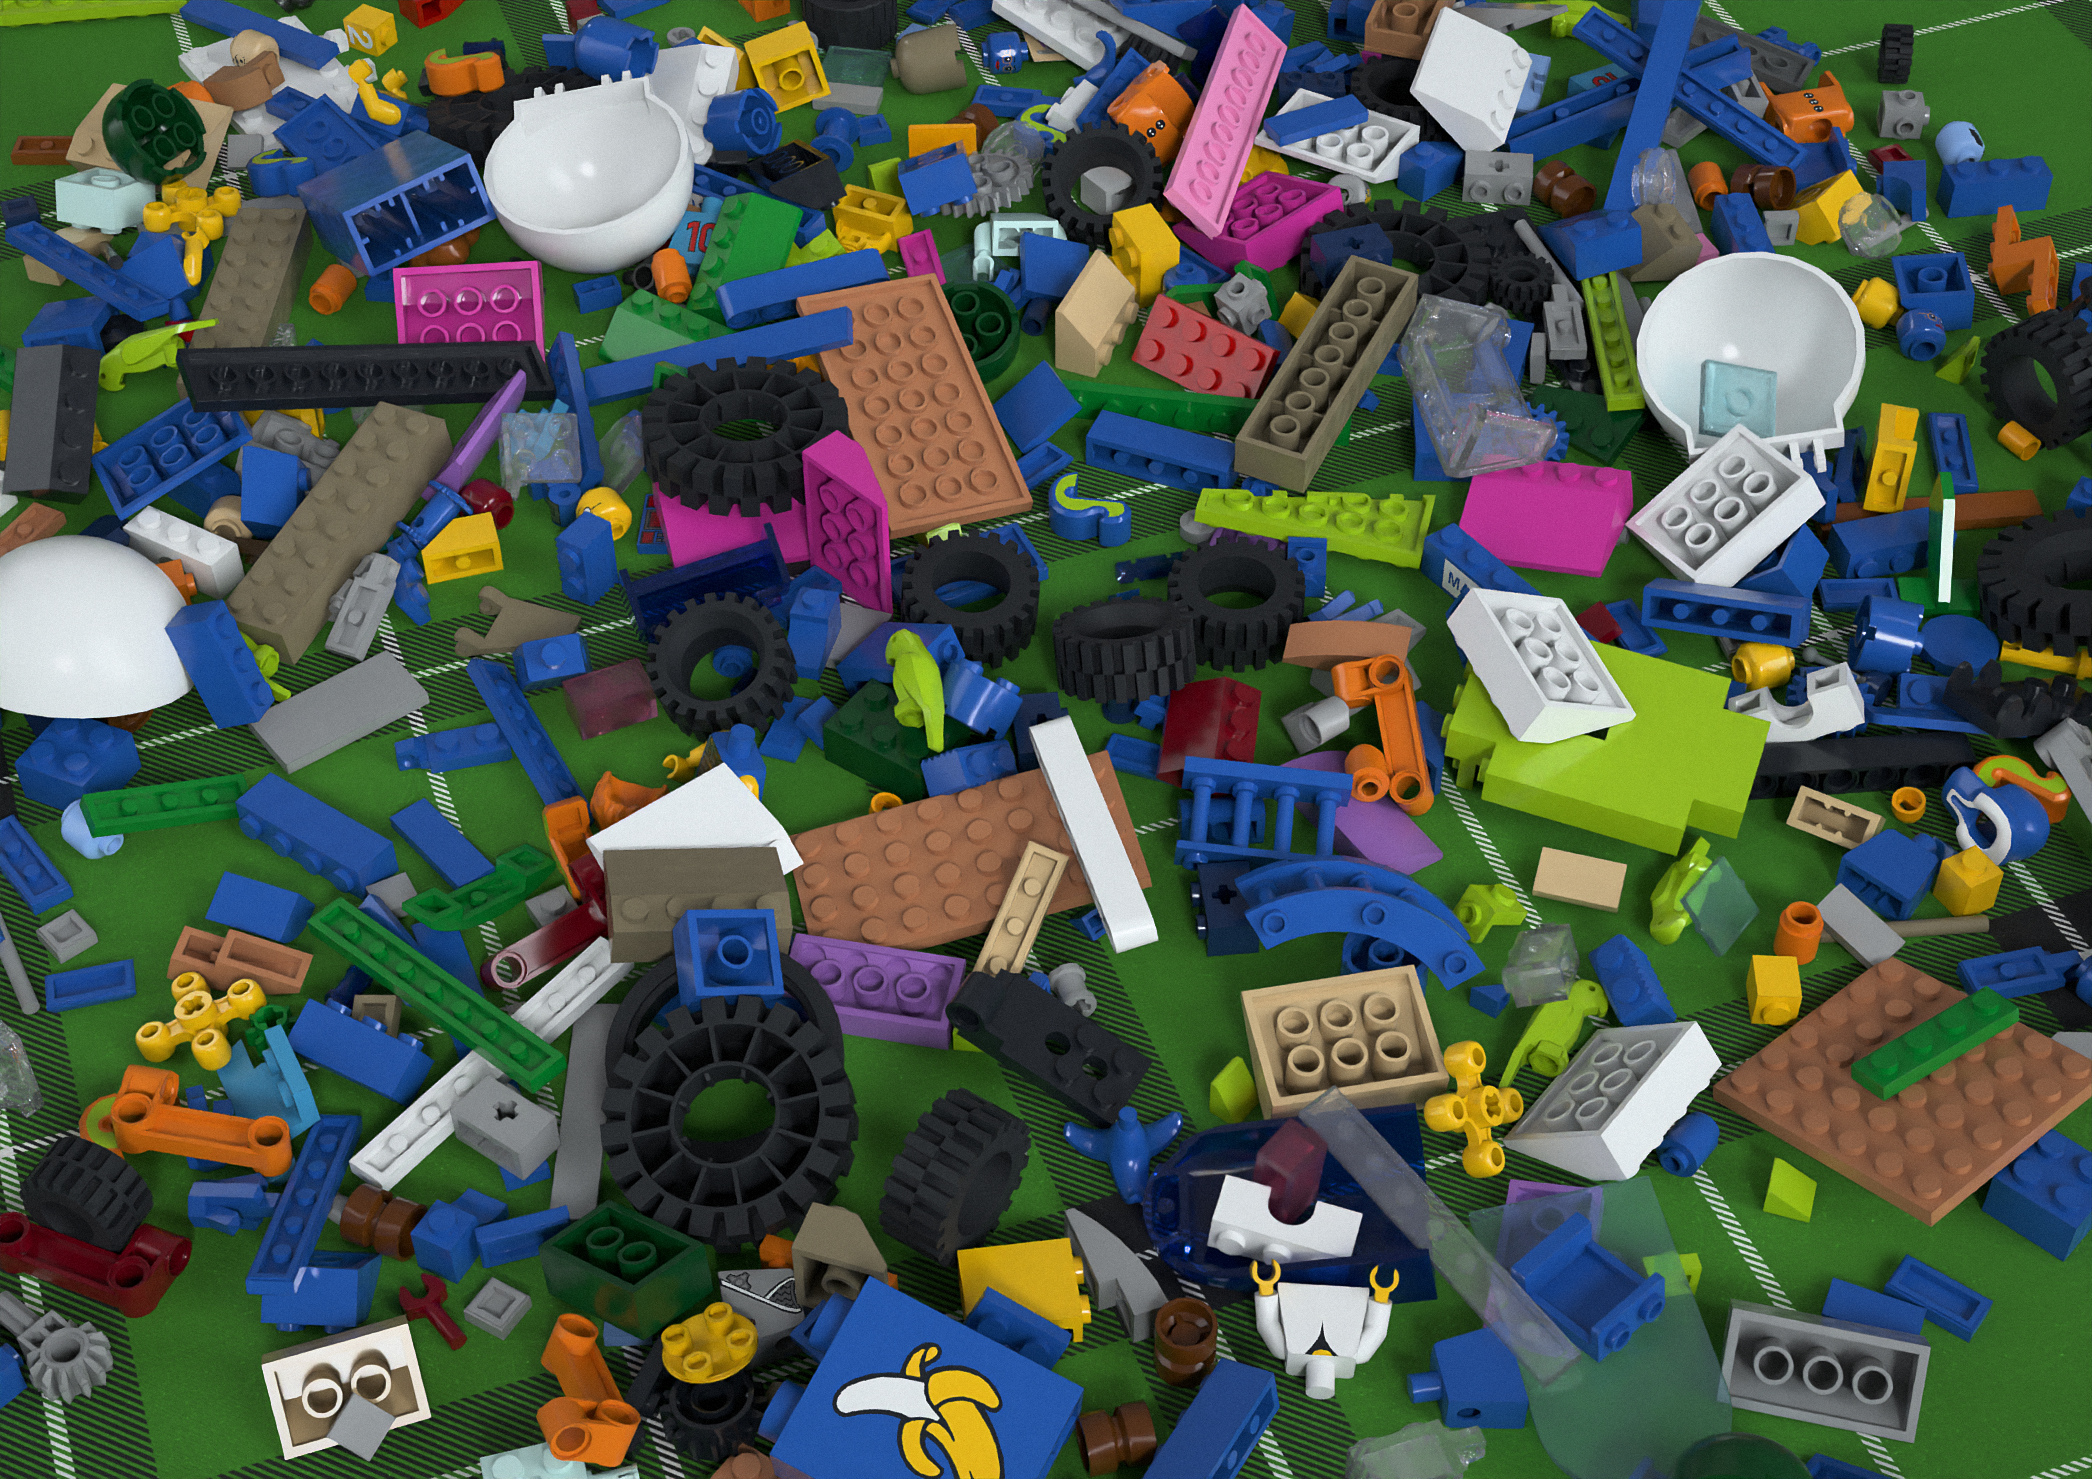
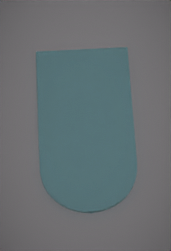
M1649 1175L1469 1212V1220L1502 1323H1506L1528 1396V1407L1537 1435L1546 1453L1563 1472L1573 1479H1666L1672 1464L1688 1446L1713 1434L1731 1432L1732 1403L1730 1393ZM1577 1211L1591 1221L1592 1240L1646 1280L1655 1272L1665 1278L1666 1303L1661 1314L1653 1322L1642 1324L1632 1333L1630 1340L1620 1351H1612L1599 1363L1512 1296L1511 1267Z

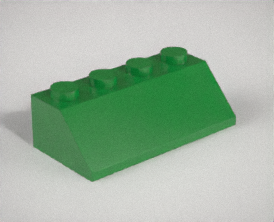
M754 192L725 197L705 256L701 262L694 287L691 290L686 309L728 327L715 296L716 290L725 283L784 269L804 212L796 206ZM766 322L732 330L739 332L765 326Z
M640 288L617 306L599 349L598 357L607 363H613L737 333V331Z

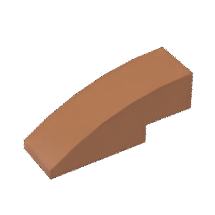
M1341 620L1290 624L1282 662L1331 672L1334 666L1344 662L1361 661L1383 654H1392L1398 656L1405 664L1412 628L1387 623ZM1393 671L1387 675L1398 677L1400 672Z
M185 925L170 958L167 978L175 980L183 973L196 972L205 979L210 989L226 992L238 980L252 979L259 984L264 994H293L300 992L313 955L230 928L224 938Z

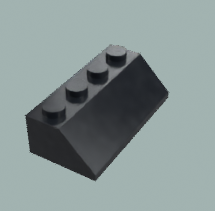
M799 139L777 148L772 153L749 161L741 172L742 175L767 191L815 210L826 211L834 208L840 203L838 199L847 196L832 158Z
M65 344L16 349L2 494L80 505L86 498L89 489L101 359L100 350Z

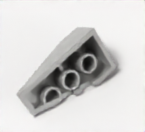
M1464 0L1454 3L1452 10L1502 34L1568 12L1567 5L1476 2L1466 6Z
M265 410L251 428L253 439L243 445L298 456L306 468L310 469V491L340 454L338 450L340 444L332 439L325 440V442L311 434V426L275 410ZM243 446L240 447L234 470L239 475L240 481H242Z

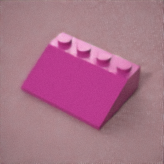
M1265 171L1237 188L1222 233L1213 237V240L1204 232L1196 229L1189 218L1184 219L1172 228L1174 234L1209 262L1229 273L1231 277H1234L1236 275L1234 267L1243 259L1267 270L1268 273L1275 268L1286 265L1288 260L1301 253L1304 238L1309 237V229L1317 221L1324 223L1325 215L1337 209L1344 214L1345 212L1339 186Z
M540 261L393 268L399 344L534 340L546 365L544 292Z
M836 430L802 451L810 567L817 565L841 581L843 592L867 609L892 614L893 621L888 504L864 448L857 441L851 440Z
M1484 454L1472 477L1459 527L1507 566L1600 578L1634 507L1631 471L1611 467L1602 468L1578 465L1576 463L1543 461L1536 458L1526 459L1501 454Z
M652 482L654 506L665 538L676 581L810 560L806 505L803 506L793 497L792 510L773 514L767 503H760L761 517H741L740 504H733L728 517L709 514L708 501L697 511L681 505L680 495L670 499L659 490V482Z

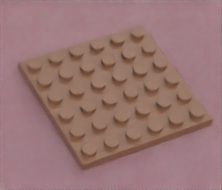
M1891 956L1889 959L1872 966L1713 1085V1100L1932 1227L2092 1096V1060L2017 1022L1899 1093L1882 1101L1851 1078V1064L1968 997V995Z

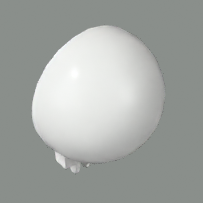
M630 70L622 71V81L613 83L609 74L601 75L602 85L565 91L563 83L555 84V94L546 95L542 87L534 88V98L513 101L514 120L495 140L486 158L483 179L487 195L502 227L520 248L540 262L574 273L600 274L628 268L648 258L666 243L681 223L692 195L694 179L693 151L684 122L671 106L654 96L649 76L633 79Z
M1768 252L1732 253L1704 261L1680 274L1658 294L1644 315L1637 338V375L1647 406L1662 428L1687 449L1690 466L1738 423L1742 424L1802 469L1803 461L1800 453L1813 451L1814 467L1817 469V473L1827 471L1825 449L1844 447L1842 419L1857 396L1865 369L1866 355L1865 332L1857 307L1838 282L1821 269L1791 256Z
M81 535L48 537L29 542L0 557V708L17 713L54 718L116 717L148 711L172 703L187 694L194 686V683L164 629L181 607L187 606L181 593L172 580L143 555L124 545L98 537Z

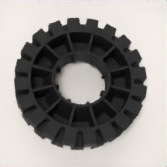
M552 65L542 72L541 66L525 67L521 74H516L514 69L504 70L505 84L496 91L483 93L475 90L454 97L436 96L435 102H430L427 107L431 135L470 153L476 169L479 170L485 166L486 158L495 140L514 120L513 101L534 98V88L542 87L545 94L550 95L555 94V84L563 83L565 91L602 84L600 81L585 75L579 67L567 70L566 66Z
M1392 199L1375 200L1374 212H1371L1364 202L1348 205L1347 215L1337 209L1325 215L1324 223L1317 221L1309 229V237L1304 238L1301 247L1299 291H1301V294L1316 298L1322 302L1330 289H1324L1309 264L1311 235L1378 222L1393 245L1392 258L1412 261L1427 270L1426 273L1418 278L1416 308L1395 343L1401 344V338H1407L1412 350L1429 348L1431 336L1437 342L1443 344L1455 339L1456 330L1463 334L1466 333L1464 329L1465 321L1486 305L1492 257L1489 247H1484L1485 239L1479 231L1469 232L1470 223L1459 216L1447 221L1448 211L1432 205L1422 215L1420 214L1421 202L1404 200L1401 211H1395Z
M748 356L745 368H738L735 357L716 359L717 372H713L702 362L687 368L688 378L675 373L664 380V389L655 388L650 394L648 406L644 405L641 416L644 465H646L647 474L653 483L659 482V490L670 499L680 495L681 505L697 511L708 501L709 514L728 517L733 504H740L741 517H761L760 503H767L773 514L792 510V497L803 506L806 505L802 451L836 430L849 438L848 407L844 397H839V389L830 380L821 383V374L808 367L796 374V363L778 359L771 370H767L766 357ZM736 420H762L780 428L779 431L771 436L753 441L729 440L711 432L721 424Z
M2086 507L2085 518H2077L2072 508L2053 511L2052 523L2041 515H2036L2022 520L2023 529L2010 525L1998 532V540L1990 539L1982 548L1983 555H1979L1977 561L1980 615H1983V622L1991 631L1998 629V637L2010 644L2022 639V648L2041 653L2053 643V656L2074 657L2079 646H2087L2088 657H2092V590L2058 588L2071 582L2092 580V507Z
M723 995L701 999L702 1011L691 1014L687 1006L683 1005L665 1014L670 1026L661 1032L652 1024L634 1039L640 1048L635 1057L623 1053L612 1072L619 1082L617 1088L606 1087L601 1110L608 1118L607 1124L600 1125L602 1148L610 1158L606 1163L614 1181L637 1213L704 1243V1245H712L718 1254L741 1253V1244L752 1242L756 1250H759L767 1233L777 1236L778 1232L789 1227L793 1235L797 1234L812 1202L829 1206L839 1193L835 1182L839 1175L848 1177L855 1158L851 1149L852 1141H858L859 1117L854 1109V1104H857L852 1084L834 1048L829 1046L825 1035L809 1020L805 1024L801 1022L795 1010L776 1002L773 1009H769L760 997L739 995L737 1005H728ZM729 1079H742L745 1084H749L752 1081L766 1088L770 1092L766 1097L771 1106L775 1105L776 1114L773 1128H768L767 1130L769 1134L767 1140L757 1151L750 1156L744 1155L742 1160L718 1164L712 1158H708L707 1162L701 1160L687 1150L692 1145L688 1138L683 1136L684 1118L686 1114H690L691 1109L689 1106L703 1090L709 1086L711 1088L714 1087L717 1082Z

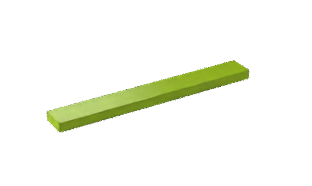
M1612 271L1579 280L1607 411L1644 409L1645 398L1637 375V361L1616 272Z

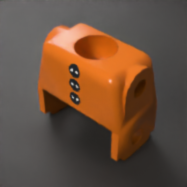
M1159 60L1149 65L1133 79L1125 91L1110 104L1107 113L1117 126L1119 122L1128 125L1130 136L1133 135L1136 129L1144 135L1145 145L1151 142L1155 147L1156 157L1160 158L1163 168L1178 156L1196 108L1184 89L1168 74L1170 69L1167 65Z
M1824 71V74L1820 75L1817 88L1773 95L1764 82H1759L1769 101L1762 120L1796 143L1827 142L1832 127H1839L1843 138L1846 132L1852 130L1854 125L1853 110L1846 100L1840 83L1830 71Z

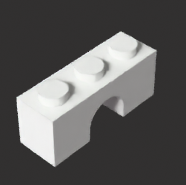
M148 505L123 527V531L130 536V549L140 553L155 565L181 559L185 573L193 574L196 589L213 598L223 599L245 577L236 543Z
M1847 662L1808 673V701L1802 705L1787 707L1777 703L1773 699L1768 687L1729 698L1728 710L1771 722L1765 744L1813 741L1817 737L1836 731H1848L1856 725L1865 723L1864 700Z
M1226 1174L1212 1218L1208 1246L1218 1248L1229 1255H1242L1263 1261L1271 1267V1259H1274L1279 1264L1280 1269L1287 1268L1310 1275L1318 1281L1335 1282L1344 1285L1362 1213L1317 1201L1314 1213L1308 1221L1300 1225L1283 1224L1276 1220L1268 1209L1272 1187Z

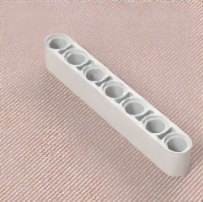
M1066 715L1029 727V735L1037 760L1115 954L1158 941L1157 930L1150 909L1070 716Z

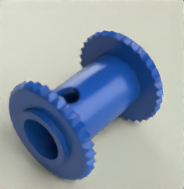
M830 107L823 110L817 116L815 129L818 136L810 142V146L830 156L837 172L840 173L850 168L854 161V151L851 144L859 138L861 125L858 118L851 111L841 107Z
M430 480L428 485L436 493L409 526L400 521L396 523V528L401 533L405 532L421 551L460 511L466 516L473 514L472 509L461 496L446 485L434 480Z

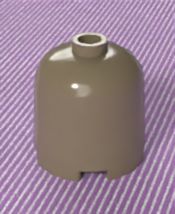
M956 23L912 32L904 35L896 45V58L890 59L894 79L900 78L903 87L908 92L915 95L961 89L968 86L963 59L956 60L955 51L961 50Z

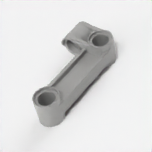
M1406 657L1405 666L1412 675L1413 689L1415 691L1422 684L1408 657ZM1386 675L1383 684H1391L1398 677ZM1331 696L1316 703L1310 702L1286 714L1281 720L1300 755L1346 731L1350 725L1349 717L1367 706L1349 709L1341 698Z
M2067 717L2035 740L2033 744L2044 763L2052 770L2061 772L2092 824V733L2087 726L2078 724L2073 719Z

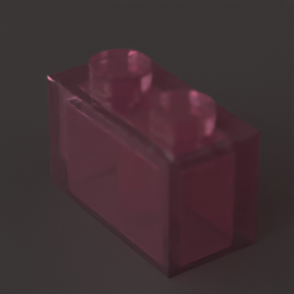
M638 657L562 682L566 710L582 741L658 716L656 695L649 683L651 680Z
M1292 1118L1258 1151L1252 1182L1272 1187L1268 1202L1269 1212L1276 1220L1287 1225H1292L1316 1199L1328 1148V1142L1322 1139L1316 1131L1302 1126Z

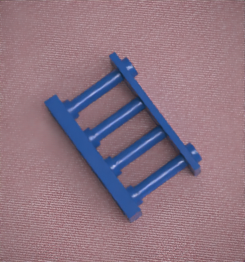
M1186 756L1181 789H1190L1194 792L1189 841L1177 840L1174 864L1183 865L1184 868L1191 871H1197V864L1248 861L1250 871L1281 860L1288 859L1291 862L1314 858V855L1290 852L1294 804L1297 802L1315 803L1319 806L1316 855H1333L1336 808L1340 806L1348 807L1352 791L1353 774ZM1215 792L1232 794L1236 797L1231 846L1206 843L1211 794ZM1256 797L1270 798L1278 802L1273 850L1248 848L1252 800Z

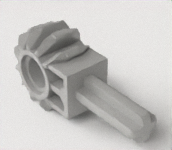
M9 1291L0 1293V1324L17 1337L30 1371L29 1378L33 1387L37 1388L38 1392L42 1391L50 1402L62 1396L63 1400L71 1404L76 1395L83 1394L90 1398L93 1386L106 1385V1372L113 1369V1357L109 1350L111 1346L106 1335H103L102 1331L97 1332L96 1328L89 1321L78 1327L71 1319L67 1322L53 1309L40 1318Z

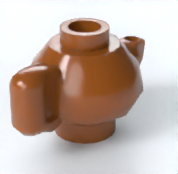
M480 227L474 228L408 260L409 268L464 265L470 255V247L479 239Z

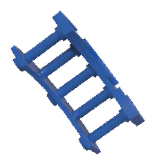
M1314 855L1312 859H1301L1291 862L1286 859L1273 862L1234 879L1237 888L1250 909L1244 911V914L1266 950L1305 935L1324 932H1353L1384 939L1410 952L1430 968L1447 991L1486 969L1475 951L1466 942L1471 939L1468 931L1446 903L1435 893H1431L1425 887L1416 883L1412 877L1387 865L1349 856Z

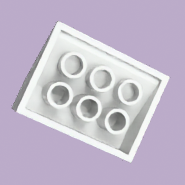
M1444 7L1440 9L1410 92L1464 151H1492L1505 143L1532 60L1527 51L1521 48L1511 37L1450 8Z
M697 44L662 49L658 52V59L653 74H645V76H649L654 96L671 106L684 122L693 151L694 163L702 166L706 164L712 153L716 151L713 144L709 143L703 134V126L707 123V114L712 99L717 95L734 92L740 68L735 48Z
M1300 88L1275 116L1330 101L1334 98ZM1368 110V121L1282 147H1279L1263 129L1254 138V144L1344 174H1353L1362 180L1377 184L1398 178L1400 155L1419 144L1420 126Z
M1738 423L1626 522L1625 526L1679 581L1731 588L1822 508L1826 502L1809 473Z
M1472 587L1446 623L1455 636L1457 645L1466 654L1473 666L1474 673L1483 682L1493 704L1500 710L1509 725L1510 732L1518 741L1549 744L1629 722L1636 716L1633 708L1562 599Z
M725 762L585 840L603 872V850L776 847L784 875L803 864L783 826Z
M1697 1021L1597 1029L1569 1062L1567 1068L1554 1079L1502 1141L1509 1149L1593 1181L1616 1180L1620 1182L1628 1180L1639 1171V1165L1651 1150L1662 1143L1663 1136L1673 1123L1685 1115L1687 1106L1699 1092L1709 1085L1710 1078L1722 1063Z

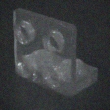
M501 413L498 430L501 487L511 493L513 501H518L520 487H526L527 483L581 482L582 470L578 422L575 413Z

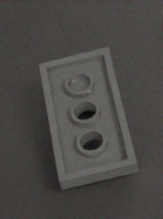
M1699 13L1688 51L1735 33L1738 36L1740 46L1750 49L1751 68L1758 82H1764L1767 87L1773 89L1777 94L1801 91L1812 72L1815 60Z

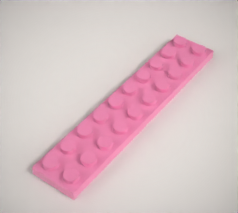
M1244 3L1233 10L1163 192L1169 203L1192 221L1195 228L1204 232L1211 240L1222 233L1251 152L1254 138L1257 135L1288 48Z

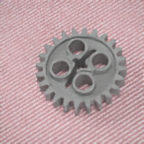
M987 149L983 154L973 151L968 156L978 192L972 194L973 200L962 205L954 206L953 202H949L939 207L943 216L953 212L954 218L961 216L963 213H967L968 218H971L974 213H980L981 216H985L989 210L998 213V207L1001 206L1010 208L1011 201L1021 202V195H1029V189L1034 187L1033 181L1035 180L1032 165H1030L1029 159H1024L1023 154L1015 156L1014 151L1006 154L1003 153V149H999L995 153H991L990 149Z

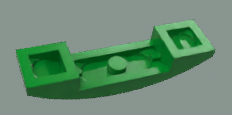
M526 843L497 857L495 872L447 895L433 887L402 902V910L433 930L451 932L469 929L504 914L527 898L556 869V862Z

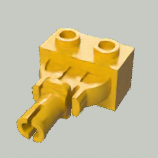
M847 184L844 188L847 196L838 199L840 203L832 208L836 224V239L847 253L869 248L877 249L880 255L887 250L899 252L900 247L897 239L910 235L914 230L907 200Z

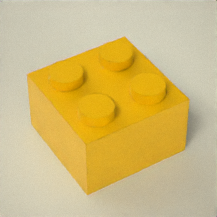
M805 21L743 43L759 87L769 93L777 105L779 111L774 112V114L808 103L812 99L831 94L817 50Z
M1149 203L1114 212L1112 228L1109 229V239L1112 245V256L1109 259L1135 288V303L1138 304L1139 309L1153 305L1158 293L1163 294L1164 274L1167 270L1179 264L1180 257L1179 240L1154 206Z

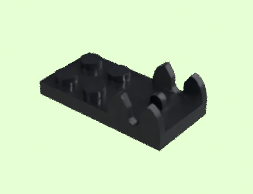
M1989 659L1980 670L1977 681L1972 685L1971 682L1974 676L1972 665L1967 661L1961 662L1952 672L1941 700L1942 703L1995 739L2042 735L2067 717L2092 730V693L2078 686L2076 679L2067 675L2057 674L2054 678L2039 679L2026 677L2021 681L2001 682V665L1993 659Z

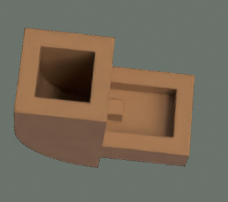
M263 51L244 66H223L202 82L215 104L230 106L235 112L258 106L273 97L271 91L282 84L285 78L274 52Z

